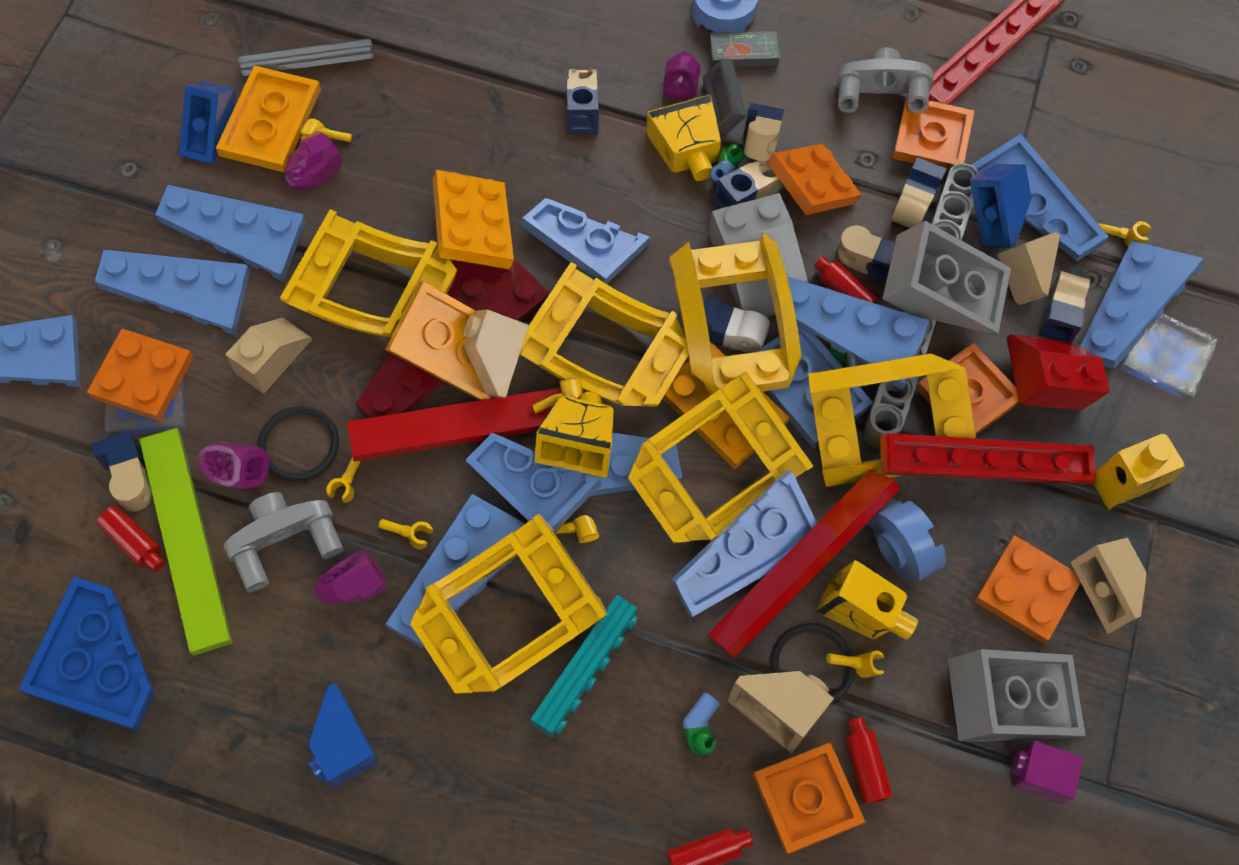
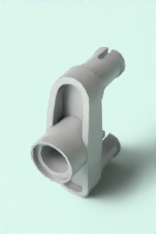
M880 48L873 53L871 59L849 62L838 70L836 82L839 89L838 108L846 113L856 111L859 93H908V109L913 113H923L928 109L929 91L933 87L934 80L933 70L925 63L902 59L901 54L893 48Z
M280 492L269 493L254 500L249 505L254 522L236 532L223 545L229 562L235 563L248 593L260 590L269 584L257 552L303 530L310 531L322 559L335 557L344 551L331 521L334 516L328 502L315 500L288 507Z

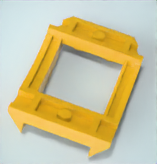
M330 209L284 289L280 301L323 320L352 330L392 337L419 282L424 281L447 294L455 280L457 269L450 259L439 257L438 243L431 240L430 243L394 236L358 221L353 223L337 216V212ZM352 250L388 264L415 270L390 318L363 313L326 299Z
M763 232L761 233L760 241L691 250L690 244L687 242L669 257V263L675 278V288L684 325L691 376H697L705 384V389L711 395L745 371H747L761 392L790 388L796 368L801 360V348L791 290L777 242ZM767 279L775 310L781 349L712 358L700 288Z
M571 262L529 324L520 355L561 380L579 377L583 391L596 393L600 398L622 406L657 407L688 357L686 336L676 318L678 314L673 311L668 313L650 307L617 291L598 278L593 280L576 269L577 265ZM586 306L627 328L654 337L625 386L601 378L557 354V351Z
M930 353L808 373L825 486L831 487L857 483L870 469L881 474V459L861 462L850 387L926 375L935 436L976 438L965 367ZM885 475V476H887V477H889V478H892V477H897V476H901V475Z
M745 371L642 443L628 479L673 542L711 541L786 470L792 471L796 478L812 468L813 464L747 371ZM726 409L769 471L705 517L661 454Z
M541 514L536 515L528 523L515 532L510 533L460 568L425 588V595L419 608L416 609L410 625L454 693L495 692L608 615L600 596H596L553 531L555 530ZM519 556L561 619V622L492 668L448 601Z

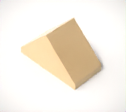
M1058 233L1048 234L997 254L999 261L1011 268L1008 285L1017 304L1022 305L1048 296L1060 239Z

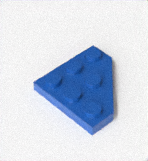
M74 576L18 690L23 694L138 732L155 691L117 595L109 587Z

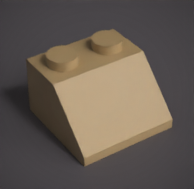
M801 671L740 676L735 682L727 702L792 754L834 698L828 694L829 688L819 678L813 675H808L807 677Z

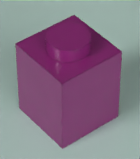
M1033 741L1022 750L1019 749L1014 756L1011 773L1015 774L1016 778L1013 788L1062 805L1075 798L1084 758Z

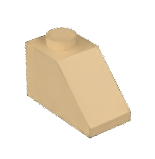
M488 309L475 311V314L468 318L463 333L464 337H467L464 348L486 395L506 398L529 325Z
M282 317L251 326L225 355L234 373L264 394L312 341V338Z
M1128 538L1096 545L1070 562L1107 634L1113 633L1141 617L1147 572Z

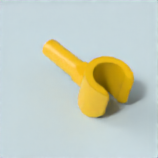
M316 119L307 120L300 131L302 134L301 141L316 131L322 132L329 139L350 143L352 140V134L325 128Z
M1139 221L1130 229L1098 223L1106 234L1124 238V242L1128 247L1131 241L1145 244L1149 240L1147 237H1142V235L1151 230V226L1146 222Z
M574 377L559 381L562 393L554 394L532 405L535 413L537 414L555 405L560 397L566 396L576 399L580 397L583 392L581 379Z
M352 456L342 477L335 478L329 482L327 494L331 499L335 496L336 490L341 486L346 487L342 501L347 503L353 499L354 490L351 483L361 461L353 462Z
M587 515L580 516L573 522L563 524L554 533L570 534L576 532L579 543H589L599 538L594 520Z
M381 519L379 522V528L409 538L410 544L416 549H424L428 544L426 541L418 540L414 536L416 532L433 533L431 525L423 521L413 524L412 527Z
M871 651L851 657L828 653L826 657L827 663L855 668L856 673L862 678H869L884 673L882 670H877L873 665V660L884 658L883 653L880 651Z

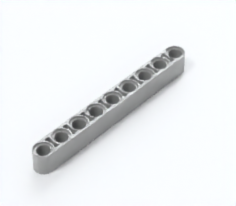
M959 163L950 169L930 223L961 241L974 202L970 179L979 174V171L974 166L967 163ZM916 316L929 320L927 333L917 355L919 356L927 352L936 320ZM919 376L908 378L903 390L892 384V381L878 383L873 405L869 411L863 431L864 439L869 446L880 449V435L900 433L905 423ZM887 391H894L898 393L901 398H893L887 393ZM880 422L888 425L891 431L881 430L876 423Z

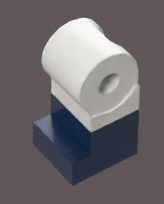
M708 293L704 309L710 343L747 353H753L761 349L770 327L768 318L755 311H744L721 303V297Z

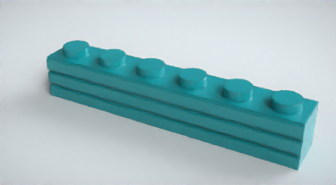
M619 595L615 596L606 609L608 615L597 622L532 716L531 724L552 739L556 733L560 735L568 724L566 718L570 712L575 713L583 701L580 698L585 690L587 692L591 691L597 681L594 677L598 671L606 669L611 661L609 655L613 649L618 651L625 640L623 635L626 630H632L639 619L636 606Z

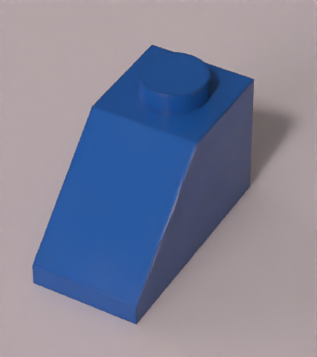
M206 81L185 86L179 156L211 164L215 163L218 157L216 146L234 110L237 89Z
M995 164L970 179L982 246L1013 248L1016 246L1032 199L1026 164Z
M333 683L328 686L308 744L314 754V757L308 759V762L319 782L326 779L333 788H336L378 764L379 761L337 684Z

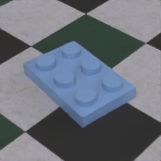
M798 328L801 360L796 368L790 388L765 392L790 417L789 421L808 444L815 448L819 445L808 373L843 367L816 336L813 337ZM777 337L756 352L781 349L780 338ZM860 386L850 387L855 419L870 410L873 405V401Z

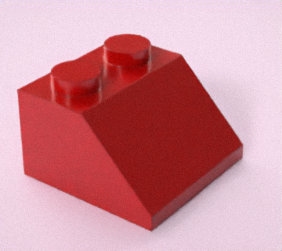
M1010 334L1006 337L1020 405L1082 411L1110 393L1102 358L1071 341Z

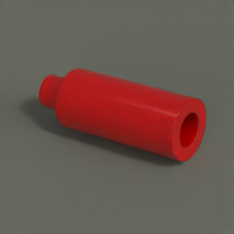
M823 256L814 264V268L821 273L819 280L828 289L878 304L879 300L838 261L830 263Z
M113 505L101 513L96 522L97 526L138 568L147 566L153 573H156L164 567L165 561L159 556L161 547L119 505Z
M863 717L848 721L851 735L846 737V742L863 805L892 799L893 795L875 731L867 730Z
M728 828L669 849L666 853L670 865H723L741 858L740 850L751 847L754 844L748 829L734 834L733 830Z

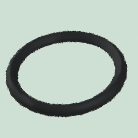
M297 406L282 410L268 420L260 432L258 447L266 452V441L271 429L280 420L295 414H307L321 420L330 432L331 446L328 455L320 465L303 473H289L280 470L269 459L268 471L281 479L289 481L308 480L324 472L333 462L339 447V434L330 417L315 408Z
M805 623L792 627L778 638L770 658L771 672L780 673L779 656L784 644L791 637L807 631L819 632L829 636L839 644L845 656L851 657L853 653L847 641L835 630L817 623ZM847 666L846 676L842 685L834 693L830 694L834 698L830 704L839 700L849 690L854 679L855 668Z

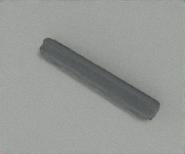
M366 38L240 55L238 57V68L241 75L249 76L254 65L275 71H286L372 59L374 51L371 40Z

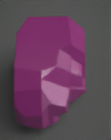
M680 52L666 62L663 94L671 99L688 101L697 97L701 65L692 53Z
M314 132L301 141L299 148L290 155L285 167L287 185L296 191H307L320 186L332 177L342 165L339 151L333 142L322 132Z
M220 441L204 447L199 452L198 466L201 473L211 482L232 488L247 489L261 486L268 475L269 456L258 446H250L232 441Z
M366 550L354 553L323 574L315 583V593L319 599L330 605H338L344 602L358 603L363 599L371 600L388 588V582L382 570Z

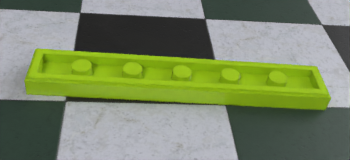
M178 428L140 438V445L189 651L195 656L233 644L181 433Z

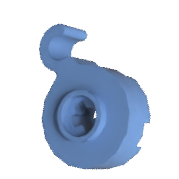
M692 0L691 15L699 28L702 24L705 28L712 30L713 33L745 32L746 26L756 17L758 0Z
M891 499L866 524V526L871 527L885 560L904 580L912 584L917 583L944 567L946 556L943 544L935 547L933 539L927 531L934 526L925 513L912 501L902 504L901 500Z

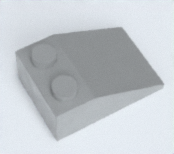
M780 193L712 211L708 234L713 247L760 241L761 233L763 232L777 242L787 278L791 277L808 283L793 223ZM767 279L729 284L738 309L755 311L765 317L775 315Z
M923 221L897 235L883 300L912 315L995 335L999 333L1011 268L929 222Z
M979 649L948 659L959 741L996 742L1086 736L1073 655Z

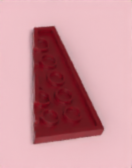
M515 258L510 269L457 260L452 262L457 269V273L447 295L475 311L488 309L523 323L541 308L550 294ZM390 353L356 404L366 418L411 412L444 386L446 382Z

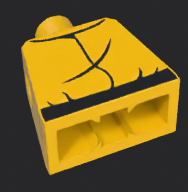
M707 95L648 111L646 133L669 169L675 173L690 169L696 181H703L711 177V163L718 160L721 145L711 96Z
M593 392L583 393L580 399L566 396L560 397L537 431L534 462L607 478L612 447L614 409L611 406L602 404L600 396Z
M1160 434L1116 453L1096 471V483L1093 485L1107 509L1111 510L1171 485L1185 468V465L1166 434ZM1126 473L1127 481L1123 484L1118 478H1121Z
M856 560L830 577L815 609L819 614L871 639H876L891 631L899 637L908 640L918 623L917 618L902 610L907 594Z

